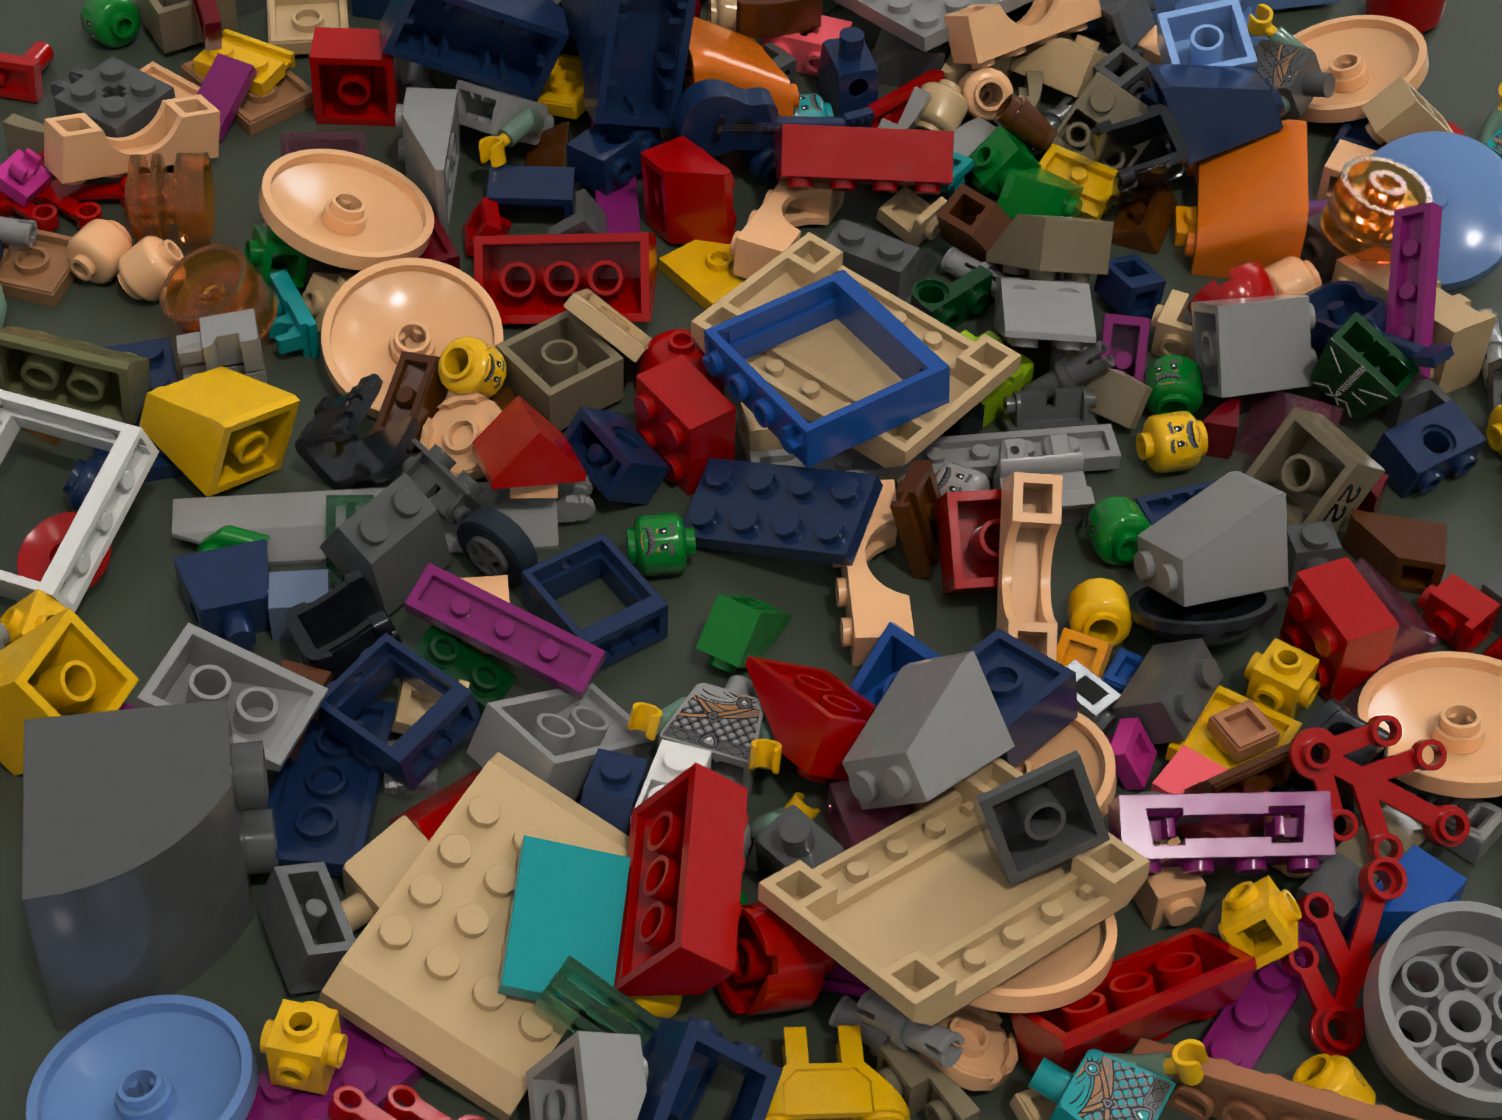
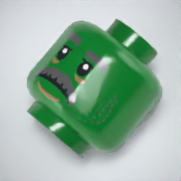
M86 0L81 9V25L86 34L107 47L119 48L126 46L135 39L141 25L140 12L130 0Z
M1169 354L1155 359L1148 365L1144 373V383L1153 388L1146 403L1147 409L1152 414L1188 411L1193 415L1200 409L1203 403L1202 370L1197 362L1186 356Z
M1112 496L1101 500L1088 512L1084 522L1085 536L1094 551L1103 562L1112 566H1124L1134 563V556L1138 552L1137 535L1151 526L1137 503L1124 496Z
M678 513L640 515L635 519L633 528H626L628 560L633 566H637V570L643 576L682 573L687 566V556H696L694 527L685 528L683 519Z

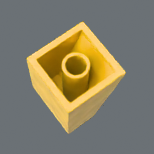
M220 366L147 392L139 427L144 430L147 436L206 497H210L281 469L300 400L292 393Z
M70 608L59 612L0 650V762L14 776L23 774L25 719L118 710L139 681L136 675Z

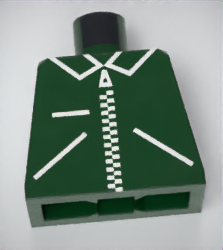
M1356 311L1328 341L1310 374V378L1321 389L1320 399L1327 408L1331 410L1343 409L1351 418L1358 420L1395 400L1421 369L1415 366L1408 357Z

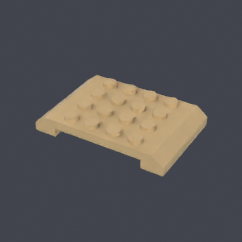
M810 232L691 321V335L705 354L704 330L844 269L950 366L949 403L852 447L884 468L905 466L1015 373L1020 368L1021 354L990 336L984 334L974 342L843 266V251ZM838 319L745 359L802 417L810 422L902 381L896 373Z
M497 752L486 763L341 959L322 989L318 1001L331 1009L338 1010L339 1015L499 1120H509L528 1092L526 1071L557 1047L581 1011L580 1009L498 993L522 839L526 835L627 857L629 836L503 754Z
M998 757L956 783L955 790L817 867L812 869L803 861L798 860L760 881L758 900L910 1020L933 1026L1127 906L1148 878L1150 860L1108 832L1110 840L1011 886L989 852L974 813L975 797L1024 775Z

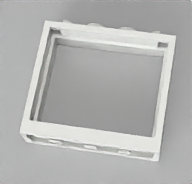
M0 389V406L1 404L3 406L0 408V465L21 427L109 451L104 464L41 582L0 570V596L21 601L36 589H40L75 613L150 471L159 450L141 427Z

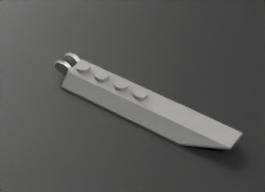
M588 475L586 476V481L558 484V498L510 499V488L492 490L488 482H478L485 489L479 497L488 506L502 512L517 523L530 538L535 550L559 549L558 523L587 520V518H591V515H594L595 506L593 499H590L589 494H592L593 486ZM386 487L173 499L172 537L200 545L203 539L221 527L232 525L269 535L267 548L270 565L332 562L319 548L321 544L337 527ZM440 487L429 498V500H431L439 492V490L441 489ZM438 511L450 555L464 554L458 543L457 530L459 525L450 524Z

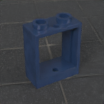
M605 533L587 541L579 542L572 548L545 561H539L534 566L521 571L522 602L524 607L531 614L606 651L605 660L599 671L668 638V604ZM601 578L627 608L580 630L555 599Z
M387 633L372 646L363 650L358 659L341 676L326 686L328 693L317 710L326 731L410 791L418 786L478 726L481 719L477 702L470 689ZM396 677H399L434 701L435 704L390 747L354 722L353 719Z
M688 1017L684 1022L663 1024L648 1062L647 1092L637 1120L668 1119L693 1050L744 1076L729 1120H765L783 1069L764 1060L765 1052L760 1048L741 1041L731 1043L718 1036L720 1029L706 1020Z

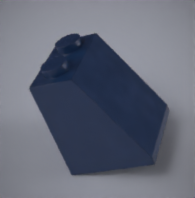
M1158 63L1147 66L1159 104L1167 106L1171 110L1185 139L1188 153L1187 165L1283 129L1279 114L1285 112V107L1277 88L1273 89L1269 78L1262 79L1253 67Z

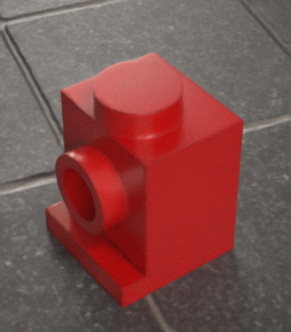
M1453 573L1438 586L1432 584L1427 587L1417 602V608L1424 612L1420 625L1437 638L1454 647L1456 652L1472 653L1490 637L1501 605Z

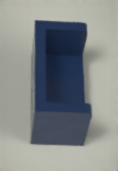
M490 165L486 198L498 202L499 209L564 210V219L574 215L575 167L521 165L492 167Z

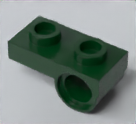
M979 265L949 285L935 278L921 279L912 287L910 305L955 330L957 326L974 315H980L989 307L993 273Z
M434 625L429 627L412 650L456 681L461 679L470 682L469 689L474 694L481 716L486 704L502 700L517 678L458 637Z

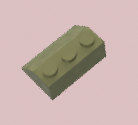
M17 326L0 328V389L135 426L144 406L146 394L151 390L149 358L141 357L131 352H120L95 346L86 341H75L50 335L41 330H29Z

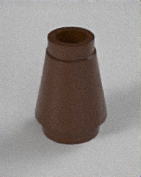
M1012 93L1001 104L994 116V121L1019 140L1037 147L1041 151L1046 150L1057 135V130L1051 127V124L1025 96L1019 98Z

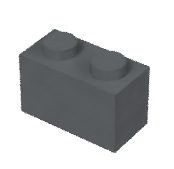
M1202 638L1156 644L1151 647L1112 709L1119 720L1138 717L1153 744L1185 741L1224 676Z
M324 861L273 867L256 907L289 994L322 990L356 939Z

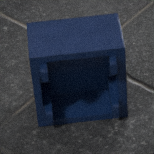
M999 628L969 650L974 651L1015 745L1014 748L999 756L1016 768L1078 717L1076 672Z

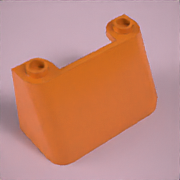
M694 16L684 76L685 90L694 83L707 79L726 81L744 89L762 87L770 92L778 109V114L781 116H794V109L799 107L797 85L795 83L790 84L788 77L769 57L763 47L753 38Z
M1283 120L1281 121L1283 129L1186 166V176H1193V185H1197V222L1195 232L1187 231L1184 247V256L1191 257V275L1232 279L1227 271L1249 262H1259L1263 268H1266L1288 256L1300 258L1309 213L1307 121Z

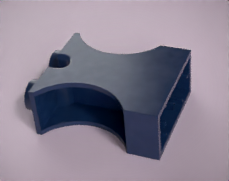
M390 0L379 25L382 53L536 102L569 37L564 9L552 0Z
M561 0L560 7L565 12L569 37L560 54L580 56L584 83V106L595 124L674 129V111L682 95L696 0Z

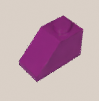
M1105 313L1102 316L1099 340L1103 341L1109 350L1099 355L1097 360L1112 354L1115 360V365L1111 367L1112 369L1121 370L1143 382L1150 318Z

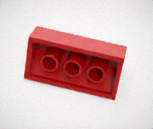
M782 124L774 135L777 181H787V188L813 189V183H830V190L855 191L856 184L872 185V191L877 193L898 192V186L915 187V194L937 195L940 194V188L948 187L953 181L954 131Z
M637 232L473 236L474 280L486 290L493 300L502 324H539L566 311L567 309L563 307L573 293L583 289H590L630 322H652L657 282L656 234Z
M695 763L632 810L627 857H630L614 993L622 997L701 995L735 973L739 959L737 937L738 922L742 913L740 894L741 879L745 868L743 851L745 829L748 824V814L746 813L748 788Z
M1194 927L1113 961L1102 983L1078 1001L1048 1011L1010 1013L1022 1065L1035 1074L1045 1057L1071 1073L1077 1070L1088 1049H1097L1107 1053H1125V1050L1136 1046L1140 1038L1152 1041L1160 1040L1169 1036L1172 1029L1188 1022L1209 1019L1217 1014L1218 1009L1238 1001L1257 968L1255 957Z

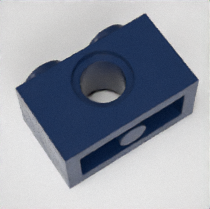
M610 124L593 125L566 144L568 167H575V182L594 191L597 190L605 196L610 195L642 172L640 152L661 144L660 128Z
M1452 399L1385 431L1370 457L1386 470L1384 473L1389 475L1387 482L1400 498L1404 499L1418 491L1422 494L1432 491L1444 478L1452 474L1460 477L1469 472L1477 464L1478 458L1476 456L1486 442V438Z
M580 407L564 434L585 469L586 476L588 475L593 484L610 501L648 505L670 469L620 412Z

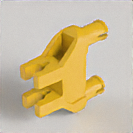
M860 1025L838 1026V1044H836L835 1049L836 1063H809L806 1027L783 1028V1071L765 1120H911L909 1108L897 1090L864 1062Z

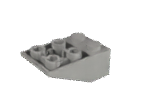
M997 276L992 329L1001 334L1003 340H1007V343H1011V346L1037 348L1040 339L1046 340L1047 343H1051L1057 349L1083 351L1084 342L1096 343L1097 338L1090 286L1088 283L1076 281Z

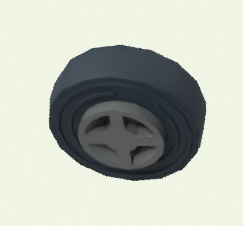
M483 506L473 510L462 520L458 527V543L472 565L484 576L508 575V587L510 588L522 584L521 571L534 566L538 562L537 552L522 528L510 517L494 508Z

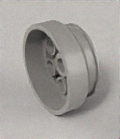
M1472 901L1443 902L1429 906L1404 921L1381 946L1371 961L1363 991L1364 1027L1369 1048L1387 1079L1401 1093L1415 1103L1437 1113L1450 1116L1474 1118L1502 1117V1070L1496 1066L1492 1057H1495L1502 1062V1013L1499 1009L1502 1008V909ZM1457 969H1460L1463 972H1465L1469 976L1471 982L1464 979L1459 974ZM1408 978L1417 982L1423 992L1416 990L1409 983ZM1450 1017L1457 1020L1462 1025L1464 1031L1457 1029L1452 1024ZM1400 1027L1408 1030L1414 1037L1415 1042L1408 1040ZM1442 1067L1449 1069L1456 1077L1457 1082L1448 1078L1444 1074Z

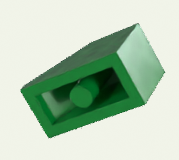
M1042 168L1013 171L1007 175L997 204L1013 219L1017 214L1078 217L1083 204L1080 196L1084 187Z
M717 593L696 649L710 655L709 664L724 671L735 673L737 668H746L745 664L748 656L763 658L788 625L792 614L751 596Z

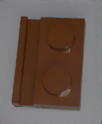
M913 460L904 479L898 483L896 490L897 502L892 501L890 505L913 578L930 579L932 576L930 564H937L940 559L935 500L941 497V493L931 461Z

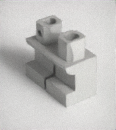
M254 308L199 318V332L176 335L180 366L206 363L203 366L183 368L184 379L196 373H203L223 366L268 384Z
M1067 434L1049 435L1043 438L1041 442L1043 456L1028 457L1026 441L1024 439L1012 438L1002 440L998 449V466L993 476L994 489H1002V480L1013 472L1063 475L1061 524L1085 522L1088 512L1095 505L1091 486L1087 487L1083 472V452L1074 453Z

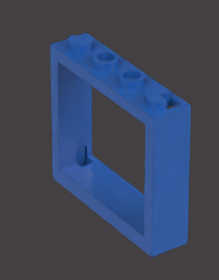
M844 269L704 330L705 356L702 359L707 372L712 377L717 376L729 389L734 400L742 402L754 414L759 425L763 428L767 427L780 440L784 450L789 454H794L807 468L949 403L950 366ZM838 319L896 373L902 381L808 423L745 359Z

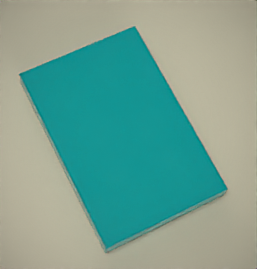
M524 835L520 844L498 993L605 1015L608 1014L613 998L630 857Z

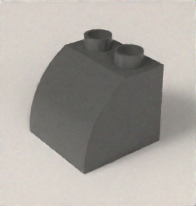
M227 699L24 720L22 903L56 1031L73 1029L90 1017L123 1002L147 996L174 994L215 964L240 938L252 921L251 875L271 873L273 867L279 866L278 858L276 857V850H278L273 808L245 811L246 808L269 806L263 740L234 743Z

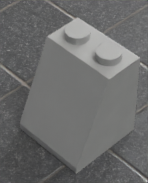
M1288 294L1191 302L1193 359L1202 370L1203 393L1224 398L1313 386L1310 374L1317 363V355L1315 350L1311 348L1310 330H1313L1315 327L1316 315L1314 306L1309 303V296Z
M1240 471L1227 473L1137 535L1138 552L1134 556V568L1139 581L1183 607L1288 586L1286 493Z
M974 651L911 662L903 666L842 761V764L849 777L851 791L859 800L862 809L866 810L928 802L1014 748L1015 745Z

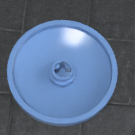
M1430 131L1410 134L1381 147L1365 161L1357 172L1349 191L1347 214L1365 228L1359 251L1378 244L1391 252L1395 209L1434 202L1442 207L1437 280L1441 282L1442 290L1445 292L1457 290L1474 284L1488 276L1502 263V158L1486 145L1467 136L1450 132Z
M155 995L133 999L105 1009L90 1017L70 1031L54 1046L39 1066L31 1082L26 1100V1120H245L251 1110L257 1092V1061L245 1030L235 1017L222 1007L204 999L185 995Z

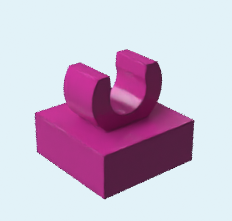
M29 148L25 152L18 149L0 165V191L25 208L51 184L53 174L41 165L43 158Z
M1138 717L1120 719L1115 734L1106 736L1113 749L1116 775H1118L1126 791L1145 789L1157 751Z

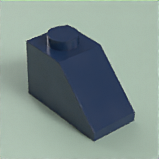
M598 748L583 787L580 805L629 836L632 810L636 805L648 775V759Z

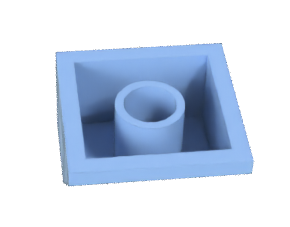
M1221 0L1157 14V46L1163 64L1233 67L1257 66V57L1239 0Z

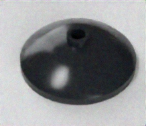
M1146 586L1129 598V608L1132 620L1144 630L1166 641L1177 642L1202 638L1208 650H1214L1220 644L1236 641L1267 623L1276 613L1277 597L1272 590L1183 607Z

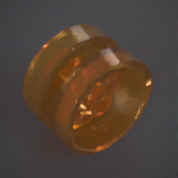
M1376 156L1356 157L1344 164L1333 188L1334 193L1330 196L1320 218L1322 232L1330 243L1347 255L1365 262L1376 264L1391 263L1395 209L1433 202L1431 188L1420 175L1396 161Z
M214 243L200 247L183 257L167 275L161 286L159 300L163 313L183 334L199 332V318L254 308L260 340L271 328L277 316L278 300L274 290L263 276L256 272L254 265L247 256L234 245Z

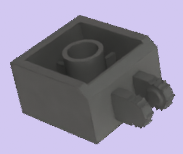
M114 57L109 58L92 71L82 69L79 66L74 67L69 71L68 76L71 83L57 79L51 83V88L49 89L54 98L57 117L85 113L104 131L106 136L114 138L126 137L140 131L154 118L162 100L175 98L174 87Z

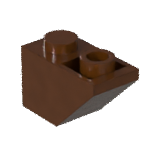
M962 183L936 215L942 240L980 262L986 261V253L1012 222V219L997 203ZM994 263L997 266V270L1002 272L1003 265ZM1003 273V274H1005V275H1007V276H1009V277H1014V276L1016 275V274Z
M1352 509L1343 540V549L1388 590L1422 595L1430 585L1438 586L1441 583L1446 567L1447 524Z

